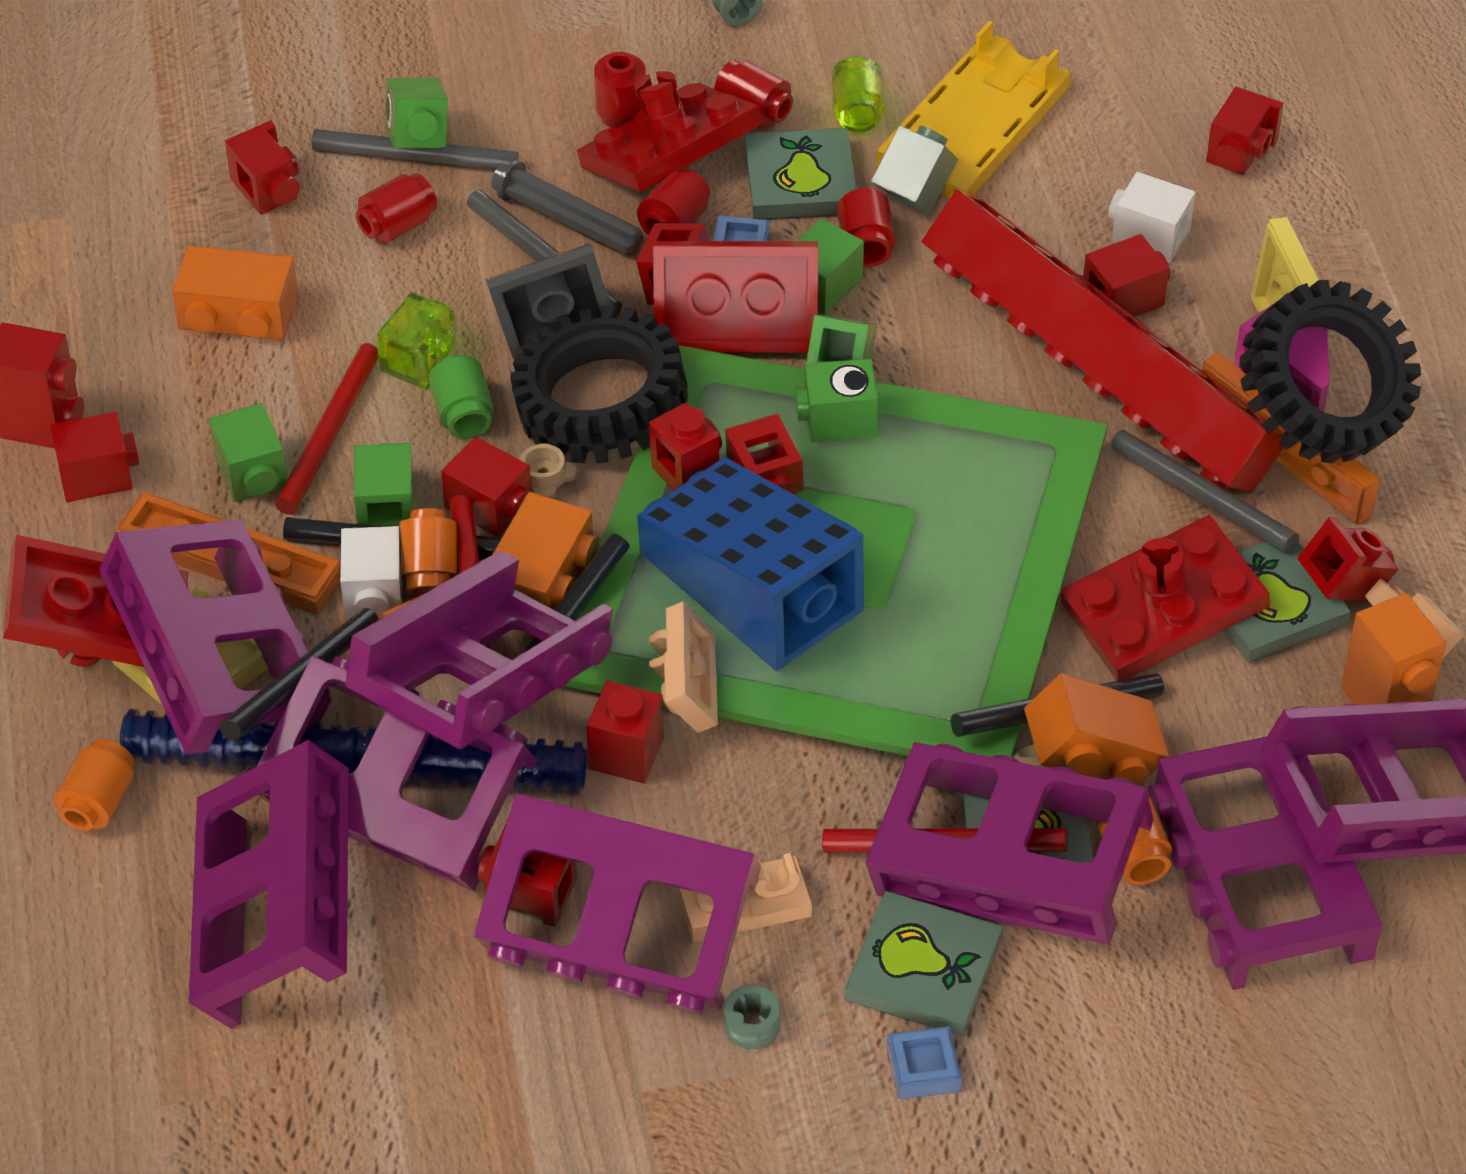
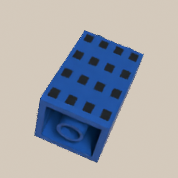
M726 457L708 469L698 471L688 482L664 498L654 500L643 512L637 515L640 553L776 672L864 611L863 534L855 527Z

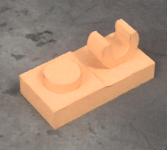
M682 601L666 608V629L659 630L649 637V644L662 655L649 661V667L658 676L665 679L661 686V693L669 711L674 715H679L699 733L718 725L715 631Z
M787 853L783 854L782 859L760 863L762 867L755 890H748L737 933L812 917V903L796 856ZM677 888V895L692 943L704 941L714 906L713 899L708 895Z

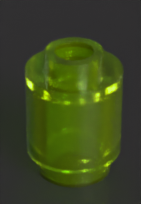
M855 56L840 61L833 68L831 74L834 116L841 126L848 128L850 132L863 133L870 131L878 125L885 110L882 70L874 60L867 57Z

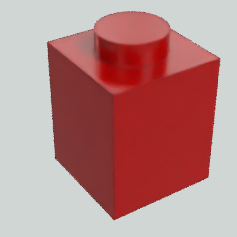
M1139 234L1085 254L1083 277L1136 317L1164 306L1167 281L1170 279V268L1165 256L1161 252L1155 251L1144 236Z
M117 411L50 424L66 502L133 489L129 467L140 465L133 432L122 434Z
M476 436L441 470L444 508L450 511L449 500L456 495L470 496L475 525L496 537H499L509 527L528 492H531L530 465Z
M606 680L586 725L588 769L645 784L664 739L663 695Z

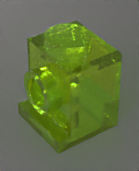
M410 292L376 334L380 371L428 390L430 387L428 376L431 369L437 362H440L449 355L453 346L454 335L450 331V328L456 321L453 311L442 302L433 301Z

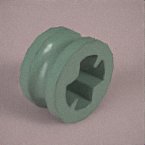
M712 0V4L720 12L725 23L731 26H740L755 18L762 7V0H738L737 2L736 0Z
M744 985L735 989L727 996L724 1003V1032L732 1043L745 1049H760L769 1045L777 1038L780 1030V1002L773 992L759 985ZM746 1010L760 1011L758 1024L744 1023Z

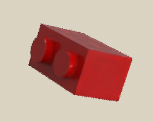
M5 322L1 323L0 438L55 449L50 424L83 418L84 401L82 397L78 396L75 383L76 361L70 358L66 334Z

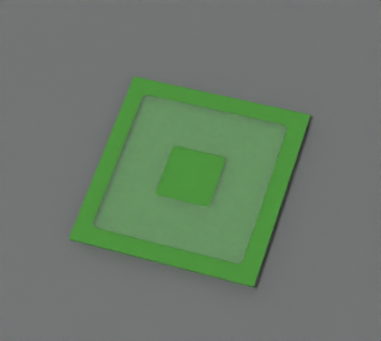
M679 345L688 388H686L688 394L687 403L689 406L700 409L704 413L705 418L710 419L718 429L722 439V447L719 449L720 460L726 457L725 429L778 413L803 459L804 490L797 492L796 496L855 527L863 534L864 611L776 672L640 553L637 515L643 512L651 502L664 498L673 490L652 469L650 447L643 451L639 446L597 552L612 533L623 537L629 543L630 548L576 619H580L602 604L612 607L613 614L609 631L612 636V644L607 656L601 663L593 665L575 676L565 686L601 693L607 680L662 694L661 686L665 679H662L649 667V661L662 655L649 644V637L659 630L666 629V608L684 601L715 631L719 718L905 756L909 755L913 743L917 742L933 746L950 744L968 753L989 757L1006 755L1013 758L1022 724L957 737L951 728V716L958 712L1030 698L1107 435L1108 424L875 381L878 398V437L811 443L808 420H797L795 388L805 387V368ZM768 442L747 449L749 453L768 447Z

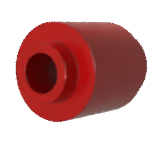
M614 52L599 59L594 67L596 112L601 117L602 122L610 128H617L634 119L635 114L642 109L639 98L636 96L634 84L638 79L646 75V67L644 62L633 54Z
M737 60L729 61L717 76L714 89L759 105L763 124L760 126L764 128H769L775 123L782 122L791 111L793 96L791 95L790 83L748 60L742 62Z
M690 169L671 172L638 205L637 217L643 231L649 236L655 223H695L708 206L710 189L707 182L700 174Z
M419 173L411 176L401 174L359 197L356 220L361 231L368 238H375L378 242L385 244L428 221L430 213L437 209V198L432 186L424 176Z
M858 188L848 192L839 200L837 205L839 227L864 241L863 267L878 266L888 260L895 245L889 200L883 192L873 188Z

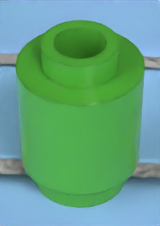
M451 355L445 357L433 367L428 376L440 422L456 438L469 439L477 437L489 429L492 424L491 417L494 413V405L482 366L478 360L469 356Z

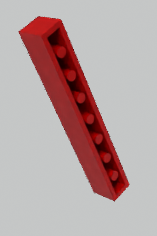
M957 188L955 189L921 241L937 254L933 260L934 264L955 278L960 279L962 275L973 283L969 291L982 302L993 308L1000 304L1010 312L1006 319L1009 324L1029 337L1033 338L1035 334L1039 335L1048 343L1044 351L1049 356L1066 367L1071 368L1073 364L1078 366L1086 373L1082 381L1089 388L1106 398H1110L1113 394L1125 404L1121 412L1128 419L1145 429H1149L1152 425L1164 435L1160 443L1168 451L1185 461H1188L1191 456L1204 467L1200 472L1202 477L1227 492L1232 487L1252 493L1284 447L1278 441L1284 433L1276 428L1268 434L1260 425L1267 420L1258 412L1253 414L1249 405L983 198Z

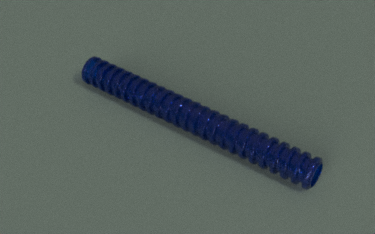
M131 708L122 720L120 745L131 753L134 761L137 757H142L143 762L148 764L153 763L155 758H160L163 765H170L176 759L179 760L181 766H189L192 761H197L199 767L207 768L211 762H216L218 769H226L230 763L234 764L237 770H245L247 765H253V768L257 767L279 721H276L275 725H271L269 722L259 723L237 741L228 740L224 737L221 730L218 729L208 751L185 754L166 712L163 717L159 716L156 710H148L145 715H141L138 709ZM315 722L312 728H306L299 744L307 740L311 741L348 767L349 774H351L358 768L378 726H371L368 732L362 731L360 725H352L349 730H343L341 724L334 723L331 729H325L322 722ZM430 734L406 783H411L414 777H419L422 784H430L432 779H439L440 784L448 786L451 780H458L460 787H467L470 781L476 782L478 785L492 754L471 745L458 749ZM525 737L523 744L537 759V763L533 771L523 767L520 768L513 783L515 791H523L525 785L532 786L534 792L541 793L544 787H551L553 794H560L562 788L570 789L571 795H579L581 790L584 789L587 769V748H584L583 741H575L573 747L566 746L564 740H556L555 745H547V741L544 738H538L536 744H530L527 737Z

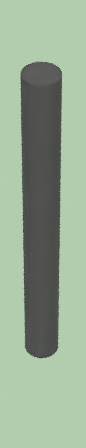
M314 129L312 135L313 150L496 170L504 161L510 163L515 160L519 161V152L454 144H446L445 148H394L389 137Z
M476 190L469 196L467 200L469 208L535 261L559 254L557 250L482 190ZM606 290L610 306L615 307L616 315H618L622 310V302Z
M1120 430L1113 437L1111 442L1113 450L1285 553H1290L1296 547L1299 534L1127 431Z

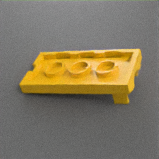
M989 20L976 34L975 44L900 124L914 132H917L919 126H924L948 139L945 146L954 154L958 161L940 194L941 196L949 199L956 188L975 195L1070 88L1071 71L1058 66L1059 50L1055 49L1048 57L1043 55L1035 60L1025 58L1014 49L1010 40L997 34L992 37L994 22ZM897 129L876 150V166H879Z

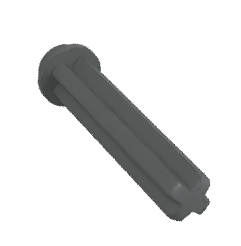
M518 160L511 163L504 161L496 168L493 174L491 186L497 191V196L500 199L508 201L512 197L623 254L633 255L639 249L644 235L640 228L526 172L524 163Z

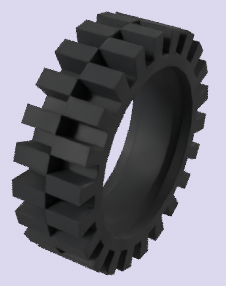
M1318 280L1310 287L1307 283L1300 285L1290 293L1285 294L1261 314L1251 325L1254 329L1245 335L1242 346L1249 349L1240 356L1239 368L1252 370L1240 379L1243 391L1257 389L1259 393L1247 403L1252 413L1254 414L1266 408L1271 417L1260 424L1262 428L1269 434L1281 426L1286 431L1278 441L1280 445L1288 450L1300 441L1302 444L1299 456L1310 460L1321 452V462L1333 463L1340 457H1342L1343 462L1354 460L1361 454L1364 456L1404 427L1402 423L1411 418L1415 407L1410 404L1419 398L1421 386L1411 384V382L1421 376L1420 363H1405V360L1417 352L1413 340L1399 344L1396 339L1397 336L1407 330L1401 319L1389 327L1382 320L1392 310L1386 303L1382 301L1371 310L1367 306L1372 293L1361 288L1350 297V283L1339 281L1330 288L1329 280ZM1306 327L1331 329L1348 338L1359 349L1367 362L1372 388L1369 403L1362 414L1354 417L1334 416L1313 406L1301 394L1293 381L1289 368V348L1297 330Z
M602 306L601 318L593 319L591 308L579 310L581 321L572 324L567 314L556 319L559 331L554 332L550 327L544 325L537 330L540 343L528 338L522 345L524 356L516 355L513 361L515 372H511L510 381L525 434L529 439L533 437L535 445L550 444L556 446L563 452L564 456L570 450L572 461L575 463H585L588 451L594 452L596 463L609 462L608 450L618 448L620 459L632 456L630 443L635 441L643 451L650 447L649 422L686 403L688 399L686 390L688 385L676 337L671 336L670 329L664 323L658 326L656 317L646 313L639 320L637 309L627 307L620 318H617L614 306ZM626 359L638 363L648 372V377L643 387L637 393L623 402L606 408L574 410L561 406L551 397L556 382L562 376L576 367L592 361Z

